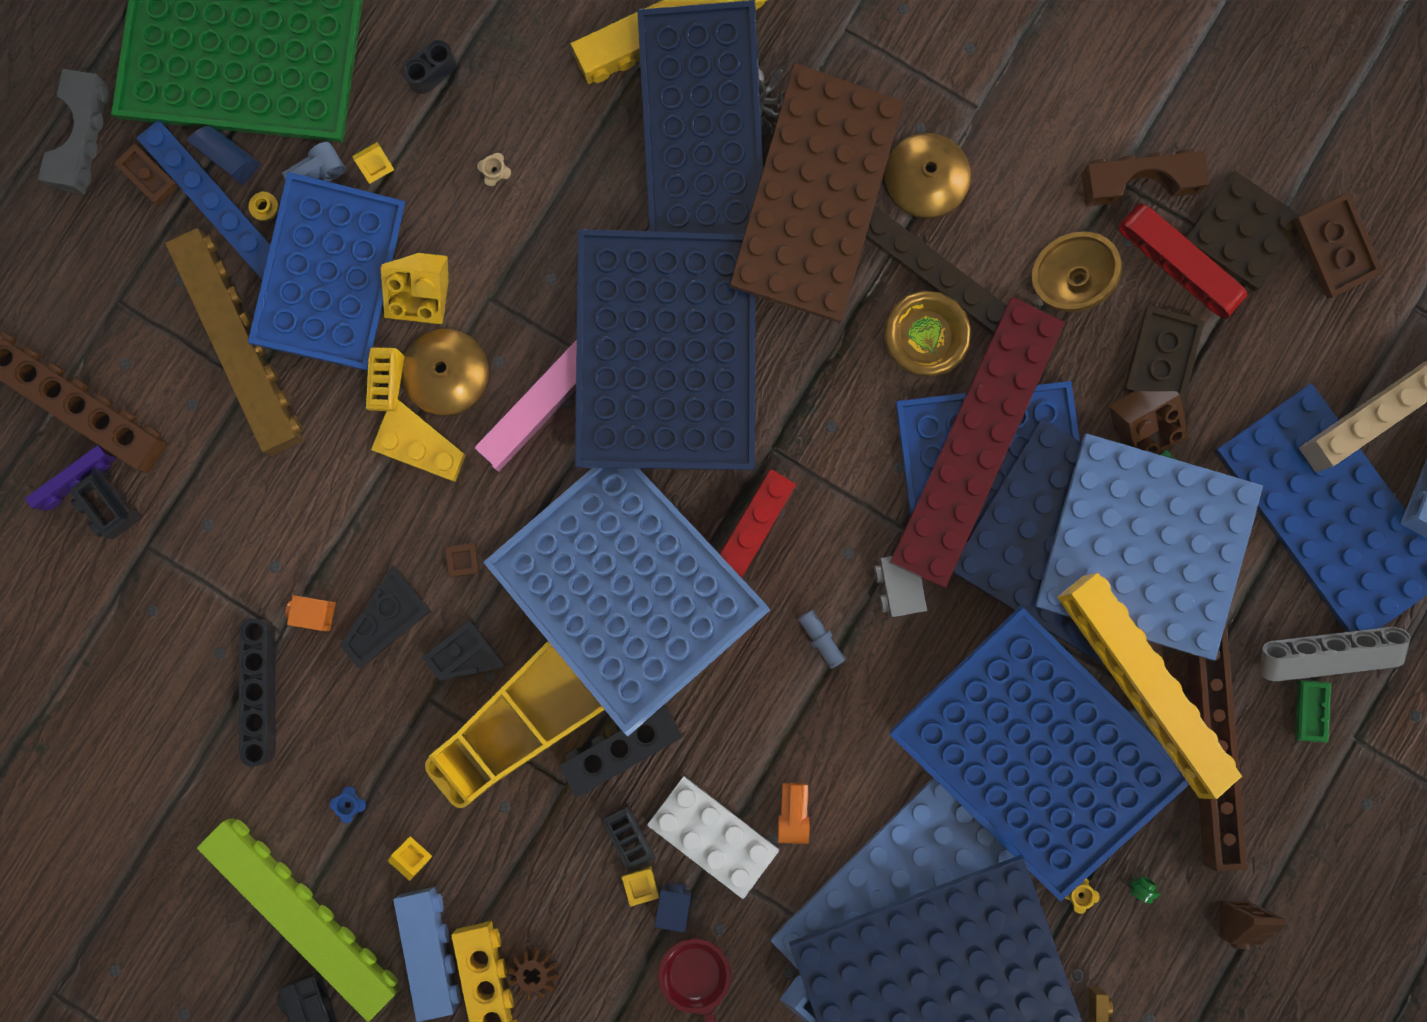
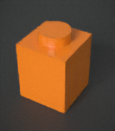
M293 595L292 601L287 603L285 617L288 618L287 625L319 631H330L336 602Z

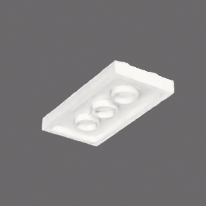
M685 776L682 777L647 824V826L742 899L745 898L779 852V848Z

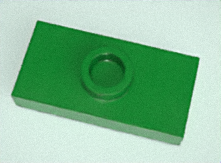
M1297 680L1294 740L1329 743L1331 683Z

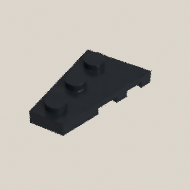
M393 565L387 572V576L380 587L372 595L368 606L362 615L358 617L340 645L358 668H363L431 612Z

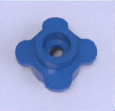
M348 786L343 789L341 795L331 799L330 808L334 810L342 822L349 823L353 820V816L356 813L365 810L366 802L363 799H359L353 787ZM349 802L350 807H346L345 803Z

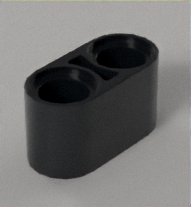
M434 40L405 63L403 75L415 93L426 94L453 73L456 68V59L449 44L443 40ZM447 55L445 60L441 62L435 61L438 56ZM417 73H425L423 78L419 80L413 79Z

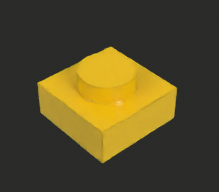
M378 142L352 156L369 184L394 170Z
M410 836L390 856L388 862L410 881L427 864L432 855Z
M652 867L622 875L630 907L660 897Z

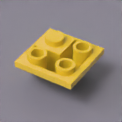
M416 253L381 265L384 318L434 324L443 323L449 282L448 256Z

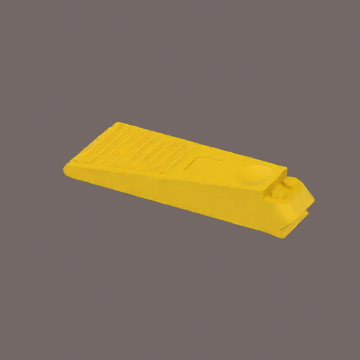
M547 641L454 736L429 755L425 762L426 772L453 806L464 808L493 784L605 709L549 641Z

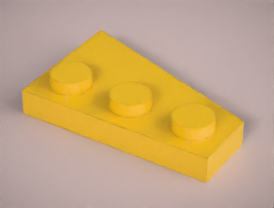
M397 400L396 411L386 412L371 449L374 452L453 482L456 481L466 456L399 400Z

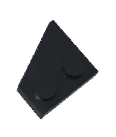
M471 620L422 657L440 681L500 669L506 666Z

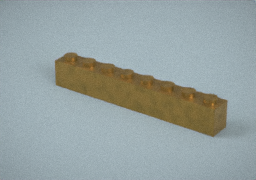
M196 228L166 242L165 244L262 452L273 456L302 442L303 439L300 435V432L303 431L302 426L295 415L291 416L288 406L291 405L290 400L283 389L279 390L275 381L279 379L277 372L271 363L267 364L263 356L266 353V349L248 343L253 321L249 314L241 309L239 304L242 302L241 295L235 286L230 285L227 279L230 276V272L223 260L219 261L215 253L218 251V246L210 234H204Z

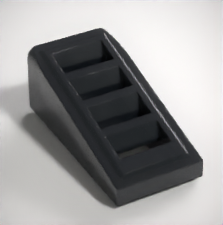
M630 804L602 818L603 825L629 873L656 859ZM625 818L628 819L629 823L617 829L614 828L613 824ZM633 828L634 834L620 840L619 834ZM636 839L639 840L640 844L627 851L625 850L624 845ZM644 849L646 855L632 862L630 861V855Z

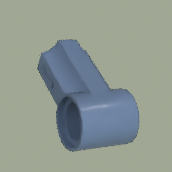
M323 142L314 146L308 152L307 158L285 170L282 174L285 180L287 172H292L323 181H332L341 176L346 168L331 143Z

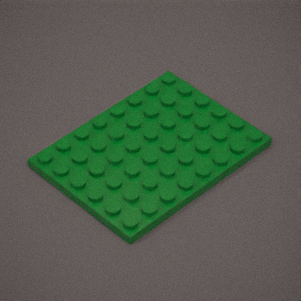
M129 0L111 115L116 119L152 123L159 121L163 124L199 128L212 126L218 130L344 143L363 0Z

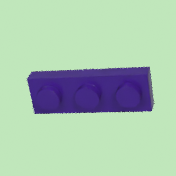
M97 445L27 496L25 500L31 508L44 511L52 510L62 503L61 499L70 493L69 490L88 477L94 468L106 471L110 468V463L117 459V457L100 445Z

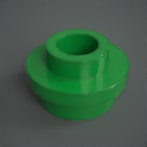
M1140 876L1139 879H1131L1130 885L1132 887L1129 892L1134 897L1149 904H1152L1154 899L1159 898L1160 891L1156 889L1157 884L1144 876Z

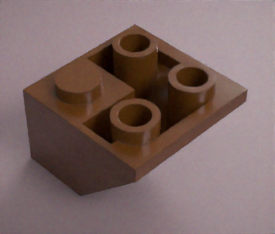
M1134 391L1109 405L1113 426L1124 445L1159 454L1188 437L1181 395L1177 391Z

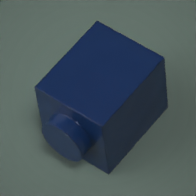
M669 882L668 886L662 885L655 922L656 928L685 933L691 899V890H687L685 884Z

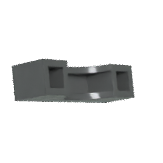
M62 69L57 97L71 109L74 125L70 137L63 145L43 154L38 181L52 190L85 195L86 188L91 182L90 170L92 160L97 155L96 142L98 133L103 127L102 115L104 106L108 102L110 95L109 85L97 74Z

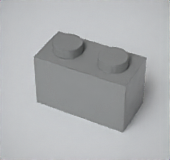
M892 556L878 559V565L874 566V573L877 583H882L884 594L879 596L882 612H887L888 618L927 611L921 578L890 564Z

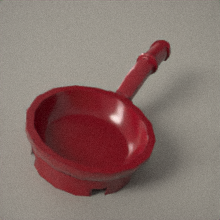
M698 938L682 940L670 947L661 960L658 972L660 990L666 1000L678 1010L692 1014H704L705 1022H717L713 1010L728 993L731 981L729 962L723 951L710 941Z

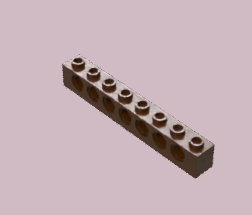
M0 330V381L136 470L146 473L150 471L168 444L159 438L161 435L159 431L147 424L141 427L135 423L136 416L122 408L118 412L111 407L113 401L100 393H96L95 396L87 391L89 388L87 384L75 377L69 380L63 376L64 369L50 361L46 365L39 360L41 355L27 346H24L23 349L15 344L17 341L15 337ZM12 354V361L7 365V358ZM34 370H36V377L34 380L31 381L30 375ZM60 385L61 391L59 395L55 397L54 390L57 386ZM82 401H85V408L79 413L78 406ZM109 416V424L103 429L102 421L105 417ZM133 432V441L127 445L126 436Z

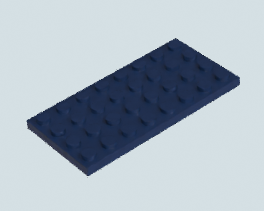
M755 0L638 9L650 231L744 234L763 169Z

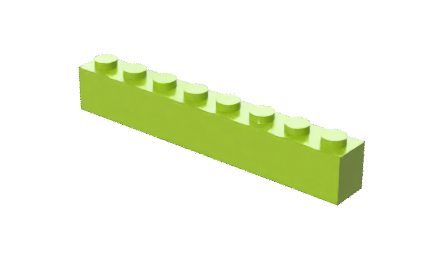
M234 818L223 821L197 849L344 999L369 1022L401 989L397 984L398 979L387 969L383 970L376 963L377 958L367 948L362 949L354 941L356 939L354 934L347 927H341L333 919L334 914L324 905L320 906L312 898L313 893L302 883L298 884L291 877V870L282 862L277 863L269 855L271 853L270 849L263 842L256 841L249 834L250 830L245 823Z

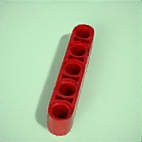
M1141 203L1137 204L1118 226L1119 231L1126 239L1217 316L1224 319L1229 318L1247 297V291L1241 284L1149 206Z

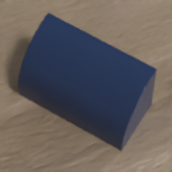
M212 126L198 129L187 139L198 152L242 186L261 165Z

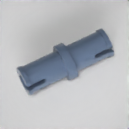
M811 609L800 616L797 621L800 622L812 640L810 642L812 647L818 649L829 665L828 667L832 669L841 664L846 658L831 638L833 636L831 631L825 629L814 613L815 611Z

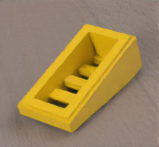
M370 348L366 396L367 410L396 411L405 356L396 348ZM381 371L389 372V375H381ZM379 384H389L388 387H379ZM377 395H388V400L377 399Z

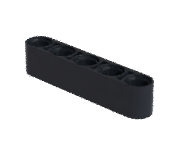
M261 618L247 619L242 623L239 630V756L246 766L256 767L272 761L276 752L275 627L269 620ZM257 624L262 627L263 631L262 636L258 640L254 638L252 633L254 626ZM256 654H259L263 661L262 666L258 670L252 663ZM256 684L260 685L263 691L259 700L253 696L252 692ZM256 714L263 721L262 727L259 730L253 726L252 722ZM256 744L263 751L260 760L253 756L252 751Z

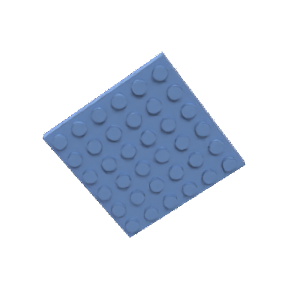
M1086 433L1081 443L1035 607L1071 618L1057 596L1082 576L1098 572L1100 576L1109 582L1111 591L1117 600L1126 606L1129 617L1134 624L1145 633L1146 641L1205 659L1216 660L1263 485Z

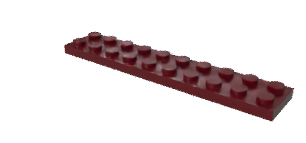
M1014 297L1008 301L892 555L890 564L943 589L946 588L1063 329L1064 321Z

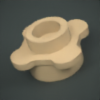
M500 153L487 156L477 164V168L484 174V181L488 186H495L497 181L508 179L511 176V170L505 166L503 162L504 157ZM493 167L497 168L496 172H492Z

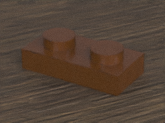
M135 143L114 162L157 206L179 187Z

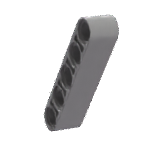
M1386 627L1270 641L1263 646L1259 673L1263 678L1270 681H1284L1399 667L1405 662L1411 637L1407 631L1401 628Z

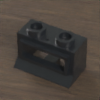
M94 468L88 477L69 490L74 497L71 503L77 511L88 515L91 519L88 525L97 536L115 539L143 517L138 512L130 511L123 502L126 499L125 494L120 489L113 488L107 480L112 477L108 471ZM94 489L116 517L109 523L87 496Z

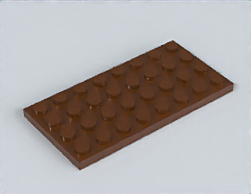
M794 63L729 283L730 288L837 323L842 322L904 101Z

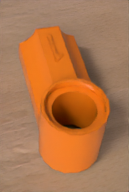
M782 783L781 815L778 817V843L809 844L810 821L807 816L808 784Z

